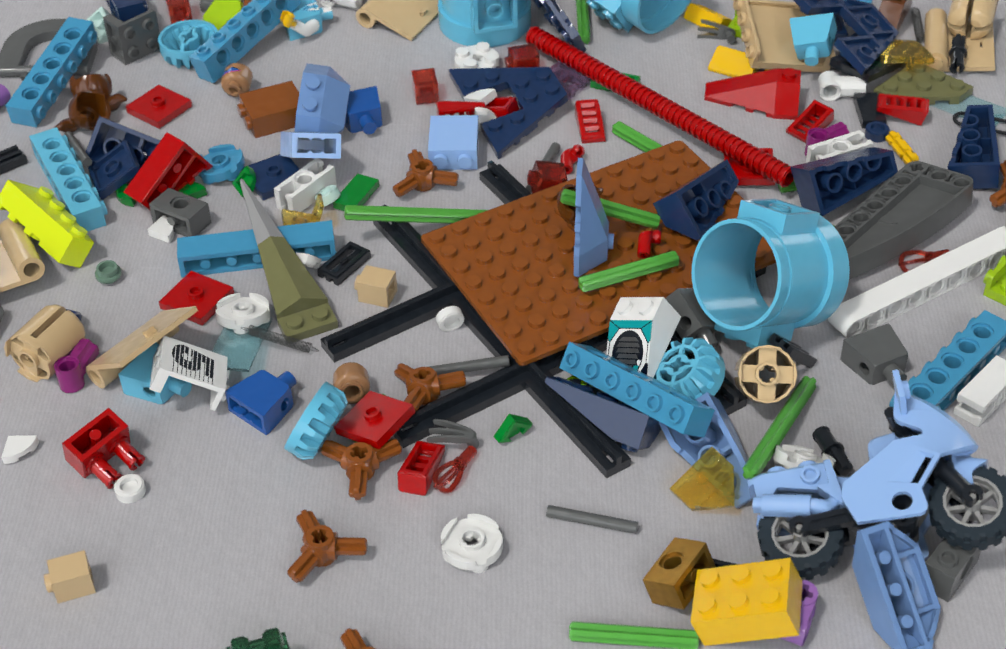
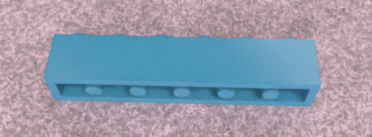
M332 220L277 226L295 253L310 254L322 259L321 261H328L336 254ZM253 229L177 238V260L181 278L185 277L191 270L202 275L263 268Z

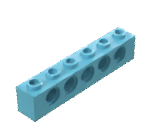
M57 127L30 135L29 138L34 155L58 200L65 205L68 213L75 216L76 222L87 231L106 226L104 215H107L108 212L103 200L100 201L95 186L92 187L90 177L87 173L85 174L81 161H77L73 148H70L66 135L61 136Z

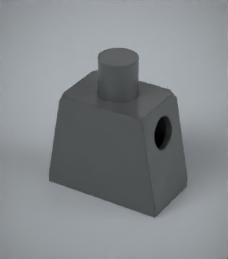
M678 288L665 298L681 316L675 330L682 340L688 337H693L694 339L702 338L714 348L718 345L713 334L717 331L714 329L715 322L705 314L699 305L693 288Z
M889 323L843 340L840 360L868 384L875 385L888 380L894 387L892 370H899L901 381L907 380V375L904 372L908 352Z

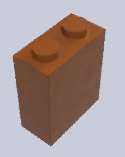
M291 80L239 94L240 104H237V110L240 118L244 117L247 131L251 130L254 137L259 138L295 128L299 92Z

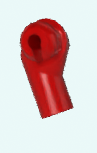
M576 144L573 148H569L561 154V173L564 175L572 173L573 164L577 163L578 158H582L585 154L583 146Z
M648 228L640 233L637 257L641 259L650 257L651 244L661 243L660 230Z

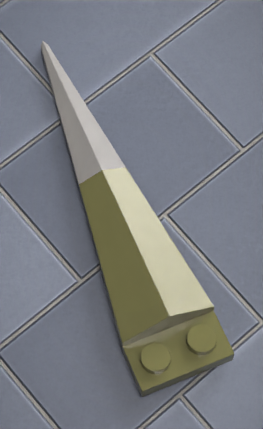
M241 179V189L258 246L277 323L282 335L303 340L337 329L338 321L328 303L327 297L248 185Z

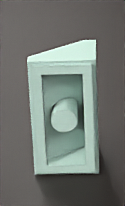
M100 7L87 19L88 21H93L99 44L108 42L103 17L110 13L103 7Z

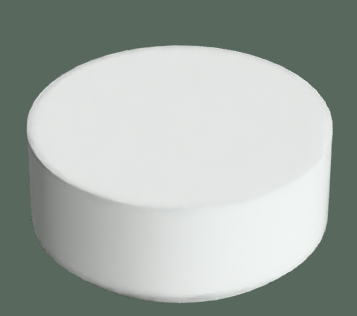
M449 306L438 312L436 322L440 330L449 332L458 329L463 324L464 316L459 307Z
M136 474L124 475L114 484L116 497L122 503H135L142 499L146 492L142 477Z

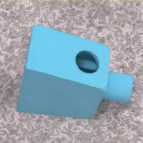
M834 13L790 18L793 44L799 60H805L804 62L808 66H815L818 64L819 58L831 55L837 32Z
M154 343L138 355L118 374L124 394L157 404L166 403L174 394L186 397L191 391L192 383L169 376L161 393L149 390L153 357L159 346L158 343Z

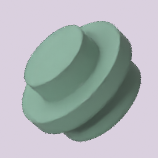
M112 260L102 261L96 266L95 278L100 283H114L121 277V268Z

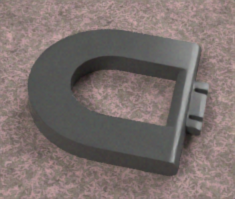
M47 19L34 22L12 33L5 40L0 51V77H21V81H23L34 66L24 65L30 50L38 44L52 41L66 19ZM97 41L87 53L86 58L78 66L77 71L73 74L74 76L90 74L98 50Z

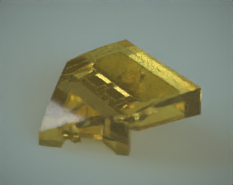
M894 40L881 54L882 64L906 63L907 71L912 70L916 64L929 65L935 63V59L930 52L918 41Z
M711 447L670 487V491L691 511L735 507L734 466L716 449Z

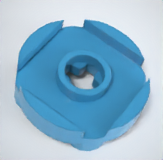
M231 144L217 145L208 149L209 154L203 158L213 167L208 171L204 169L198 174L202 178L203 183L212 184L225 180L234 181L245 165L242 150L240 148L239 150L235 149V146Z

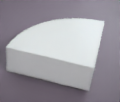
M482 89L466 95L464 100L465 102H485L486 106L497 97L495 89Z
M475 107V115H478L479 131H481V123L497 117L487 108Z
M163 215L148 228L149 236L170 243L174 238V228L167 222L168 217Z
M296 252L304 266L313 269L320 267L322 259L310 254Z
M37 435L8 436L1 457L3 463H15L19 461L18 458L24 456L29 451L32 453L39 444Z

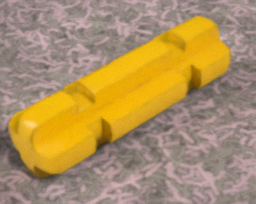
M890 131L885 140L891 145L897 155L902 158V161L905 164L919 161V156L915 152L913 153V149L902 139V136L898 132Z

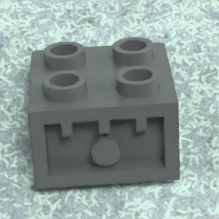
M151 9L125 22L117 19L112 14L103 17L111 55L124 65H128L160 49L158 43L160 32L154 10Z

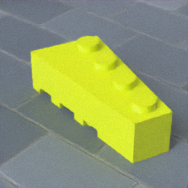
M7 180L0 193V210H7L9 212L7 217L12 222H19L25 226L24 232L29 237L40 241L38 245L58 263L80 268L94 244L93 240L87 235L88 231L76 222V217L68 213L65 205L55 198L54 192L49 188L43 186L36 188Z

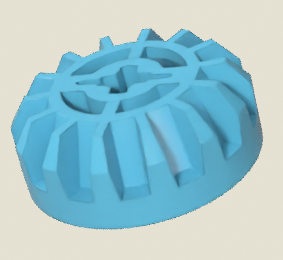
M184 20L173 23L164 28L158 36L161 56H163L166 62L171 65L173 64L177 68L185 65L187 69H190L192 63L189 57L218 30L213 24L203 20Z
M683 338L682 344L678 341H672V348L665 352L654 379L693 399H697L706 392L714 396L720 389L725 377V363L721 355L702 338ZM694 353L695 359H689L686 355Z
M326 381L300 417L284 449L301 460L313 459L323 446V442L330 436L347 406L348 401L345 393Z

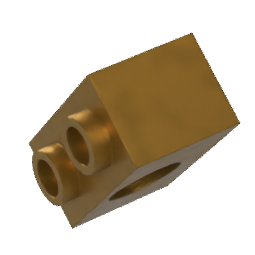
M673 538L643 578L644 585L653 604L683 610L694 597L697 570L715 567L706 542Z

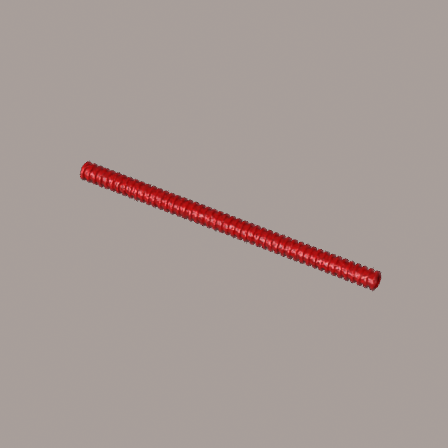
M533 26L527 32V44L537 48V50L571 67V69L601 84L603 87L617 93L660 119L676 126V128L692 135L722 154H726L733 160L738 161V163L744 164V166L756 171V173L761 174L763 177H767L781 187L785 188L793 182L791 166L787 163H783L779 159L777 160L776 157L771 156L769 153H765L761 149L759 150L758 147L707 121L700 115L662 96L629 76L620 73V71L584 53L549 32L540 29V27Z

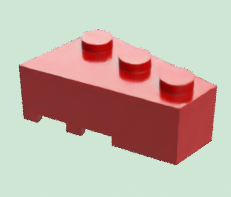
M166 132L124 193L151 211L149 204L165 190L171 188L179 191L186 184H193L196 181L195 177L204 169L208 171L213 166L184 141Z

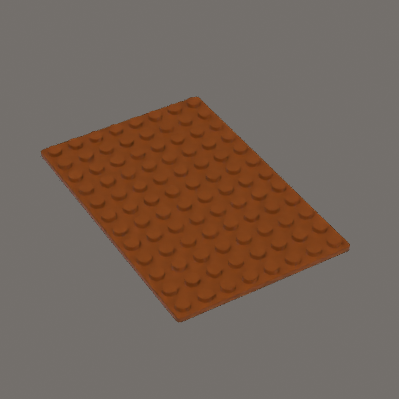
M678 140L590 172V176L597 188H603L604 192L600 195L601 199L657 214V210L653 205L654 202L711 168L683 141ZM576 178L432 230L421 236L423 245L515 361L521 366L567 348L569 342L579 344L608 332L610 318L620 297L666 298L678 288H693L692 261L700 239L695 240L665 227L660 219L658 228H652V230L661 231V243L651 244L650 257L676 251L677 255H679L678 266L592 291L582 292L578 285L579 277L574 276L575 225L568 224L561 217L557 207L558 193L566 184L576 186ZM736 191L725 202L723 206L724 212L717 217L716 224L727 219H737L740 202L744 199ZM607 216L609 233L614 234L613 249H608V256L605 262L581 276L641 260V258L637 257L638 237L642 231L650 227ZM764 237L761 238L757 248L755 271L776 263L773 251Z

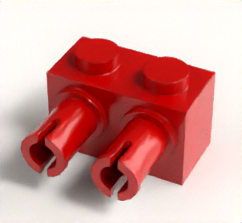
M107 408L62 443L65 460L84 479L93 473L108 489L114 488V485L111 483L112 481L115 483L122 477V474L118 473L107 462L109 459L116 455L131 471L137 469L134 465L135 463L140 467L145 461V456L140 454L130 444L128 425L110 408Z

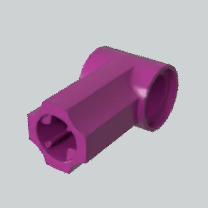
M840 121L825 129L812 128L808 130L805 156H807L808 146L850 133L847 125Z
M82 338L67 356L61 357L55 362L54 369L61 391L74 393L84 387L85 381L83 376L86 374V366L92 363L99 354L98 346L93 344L90 339Z

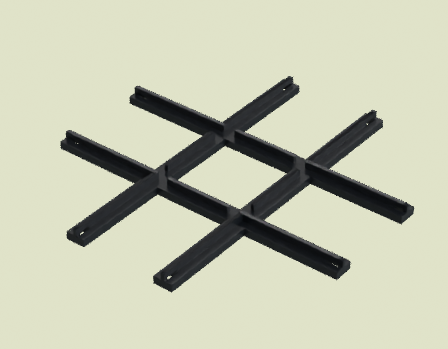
M492 160L487 162L488 169L479 172L480 181L504 204L531 195L501 164L496 165ZM373 221L376 228L430 285L432 290L321 338V347L335 363L435 318L439 311L449 306H457L461 309L464 316L463 323L495 357L509 355L510 366H506L420 407L393 435L403 448L432 435L429 433V428H446L435 425L433 419L457 423L526 390L606 479L631 466V458L614 440L545 383L546 377H554V375L564 371L559 367L566 349L525 366L519 365L423 245L421 235L409 222H392L390 224L384 221ZM766 267L755 271L756 278L766 273ZM676 330L665 352L672 348V341H678L682 344V339ZM608 332L579 344L592 346L604 352L607 350ZM694 353L686 355L689 359H695ZM724 377L723 383L714 397L720 400L727 415H730L746 406L747 397ZM726 395L730 399V402H728L723 396ZM413 424V427L402 432L403 428ZM609 455L613 459V462H611L606 456Z

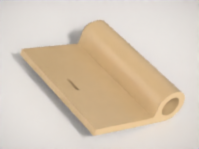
M368 0L357 10L356 19L365 28H371L379 21L412 41L438 16V0Z
M940 8L931 9L925 14L924 64L942 72H951L949 70L951 59L949 57V50L952 48V38L955 36L948 29L947 13ZM970 22L966 34L967 57L964 60V71H995L993 25L991 31L985 37L971 40L973 25Z
M6 219L0 224V292L36 281L42 277L45 271V265L30 237L24 232V226L19 222L14 223L10 219Z
M196 306L161 311L86 366L87 375L96 386L102 389L117 379L119 377L118 374L138 355L154 343L160 344L162 337L168 336L171 338L179 332V325L195 314L198 309Z

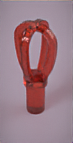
M944 249L935 252L923 250L905 251L899 257L898 266L906 273L912 269H907L905 265L922 261L926 263L949 252V250ZM916 254L924 256L923 258L904 261V257L907 255Z
M468 446L459 457L443 464L434 472L433 487L435 490L447 494L456 488L467 464L477 454L475 447ZM453 466L438 480L439 474L448 467ZM455 477V480L450 485V487L444 488V486L447 485L450 481H452Z

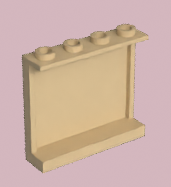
M773 0L733 1V8L738 16L737 24L742 32L741 40L746 48L745 55L749 59L751 68H793L804 72L819 73L830 70V60L835 56L833 48L831 55L819 58V62L815 66H808L805 64V60L797 58L793 44L790 18L810 15L802 13L800 7L795 2Z

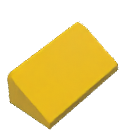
M695 3L688 5L684 15V19L700 27L716 28L701 23V19L714 21L727 27L732 19Z
M720 45L716 48L708 66L709 71L730 77L757 73L759 68L750 67L749 59L746 58L745 52Z

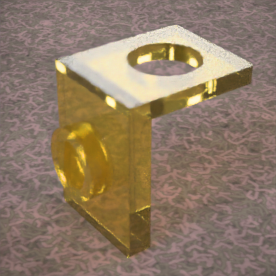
M317 194L312 214L282 209L283 226L320 222L324 209L322 194Z

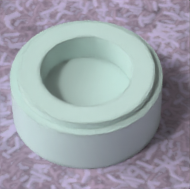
M329 185L316 194L315 200L320 207H324L337 200L341 193L336 185Z

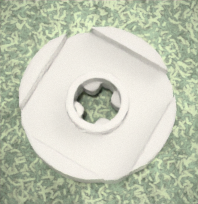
M487 42L459 47L455 51V69L499 67V54L495 49L490 48Z
M240 293L225 296L216 304L217 323L225 328L233 329L236 334H246L249 332L247 328L250 325L257 327L270 321L269 302L260 294L249 293V297H241Z
M782 444V448L777 445L773 457L774 463L784 466L786 469L798 467L804 461L822 463L823 460L830 459L833 469L836 460L828 454L823 453L822 458L814 454V449L791 444Z
M467 514L466 519L459 521L458 517L452 519L446 524L441 533L443 559L462 570H472L474 573L485 572L489 565L496 562L503 550V537L499 531V526L493 519L481 514ZM473 538L477 539V544L467 545L465 542L472 541Z

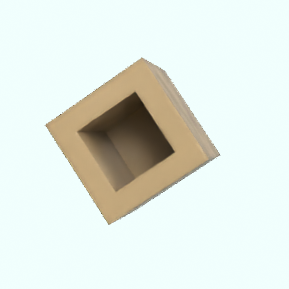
M366 265L361 275H357L354 283V288L358 293V302L388 308L398 291L396 271Z
M85 550L47 560L49 573L43 575L47 592H54L58 604L96 593L91 567Z

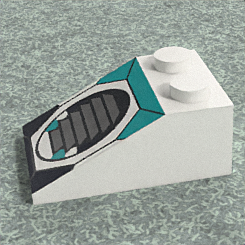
M620 297L610 318L606 354L654 378L681 316L664 297Z

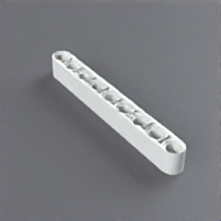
M1006 226L999 227L841 303L837 310L828 318V322L846 338L874 329L987 273L989 269H995L1000 258L1003 255L1006 256Z

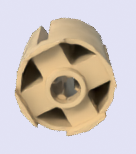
M952 0L947 18L949 31L955 37L958 33L966 37L971 22V25H973L971 40L985 37L991 31L999 0Z
M57 304L48 305L35 314L5 342L6 357L11 354L14 361L20 367L17 372L25 378L34 382H38L40 379L48 380L56 373L54 369L55 362L61 357L67 356L82 338L85 339V329L79 318L70 310L66 311L65 307Z
M764 345L752 348L742 354L735 366V370L738 371V377H734L735 385L751 401L760 403L778 402L786 397L795 387L797 379L796 364L789 354L780 347ZM765 366L769 372H775L776 375L775 378L771 377L768 378L767 382H763V378L759 377V371H763Z

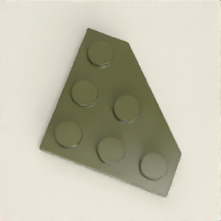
M914 61L877 86L874 92H877L878 95L881 93L929 99V105H935V101L948 100L949 104H959L972 95L974 86L965 83L963 80L951 77L942 71L933 69L922 62Z

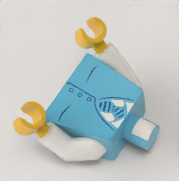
M300 0L301 4L292 12L283 10L280 21L283 22L290 41L321 33L323 31L322 21L333 19L331 6L319 8L316 0Z

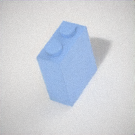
M478 115L430 116L428 160L437 166V170L477 169L479 143Z
M281 131L280 156L341 159V134Z

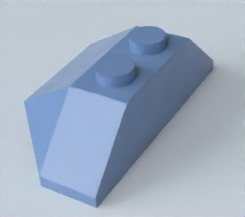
M306 64L302 75L296 111L295 132L339 134L344 130L350 85L330 66Z
M889 521L858 530L852 568L873 629L891 649H932L934 643L933 636L937 629L941 607L919 545L903 532L894 528V525Z

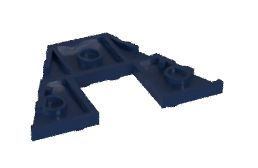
M533 0L538 9L542 8L545 12L544 17L550 25H553L558 34L563 36L565 42L583 52L586 51L580 34L555 0Z
M793 0L800 7L801 12L806 15L838 13L844 19L845 24L857 33V36L837 38L834 46L839 50L840 55L847 59L860 75L867 71L899 34L897 29L871 3L858 0Z
M550 67L448 69L450 78L463 100L466 95L482 89H495L496 92L509 89L512 96L516 97L521 110L480 124L481 131L497 159H501L502 153L512 144L517 145L522 137L528 136L538 127V122L545 116L549 118L557 108L563 106L568 101L565 89Z

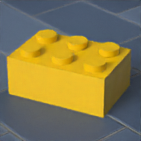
M791 558L699 569L696 574L690 623L704 646L799 636L803 582Z

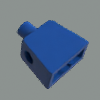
M377 86L350 91L345 127L350 133L361 131L365 134L374 133L378 127L382 126L381 105Z
M260 370L225 391L228 409L231 413L267 436L293 408L291 388L296 385V379L289 371H285L279 377H275L266 370Z

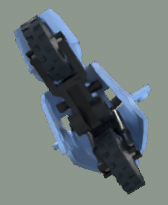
M892 370L895 390L894 407L886 408L884 414L889 423V429L893 433L873 438L868 443L869 461L852 476L846 478L836 476L830 459L823 460L822 463L804 461L798 467L789 469L782 466L772 467L767 473L757 475L747 480L750 496L753 498V512L760 513L757 516L756 526L757 530H759L757 536L761 554L764 556L765 561L791 558L800 578L812 580L818 574L820 576L827 574L830 567L834 568L839 562L838 557L839 555L842 556L845 546L852 545L855 549L858 530L889 521L894 525V528L903 532L919 545L924 561L929 557V550L924 535L931 525L932 527L935 526L936 533L940 538L945 537L948 544L954 547L956 545L962 546L963 550L971 551L972 548H978L980 551L988 549V546L992 544L994 547L1002 543V538L1006 537V476H1000L994 468L989 467L988 469V459L973 458L970 454H973L978 449V445L964 427L939 407L911 395L908 381H901L899 370ZM993 498L997 508L983 504ZM928 510V515L919 527V517L924 515ZM983 513L994 515L986 522L982 517ZM952 514H960L962 520L959 521ZM792 543V546L788 552L785 551L780 545ZM798 551H805V554H795V553L798 552Z

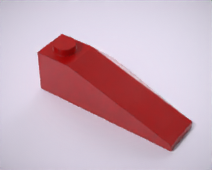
M777 68L707 82L704 100L729 107L734 105L746 107L745 111L751 113L754 110L766 113V117L773 119L796 120L798 117L801 70Z

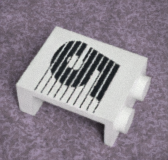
M164 336L153 357L149 390L161 393L168 377L171 376L210 389V410L215 411L219 402L226 400L225 391L230 388L226 385L230 375V369H227L228 357Z

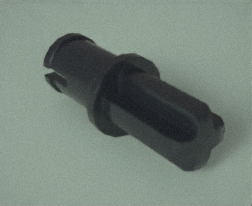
M960 33L952 38V48L949 50V57L951 58L949 70L957 74V67H959V73L964 71V60L967 57L966 37L961 36Z
M818 427L812 436L822 450L821 455L825 453L836 460L834 471L838 476H849V473L853 471V465L844 453V446L836 441L829 427Z

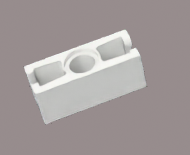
M861 130L808 146L806 163L873 147L874 143L870 139L862 143L865 135Z
M315 158L274 188L276 207L283 211L288 204L289 215L296 217L316 202L315 196L320 190L329 185L337 186L335 167L329 164L323 170L324 162Z
M996 355L958 393L957 401L960 404L954 408L953 413L979 427L1006 400L1005 359Z

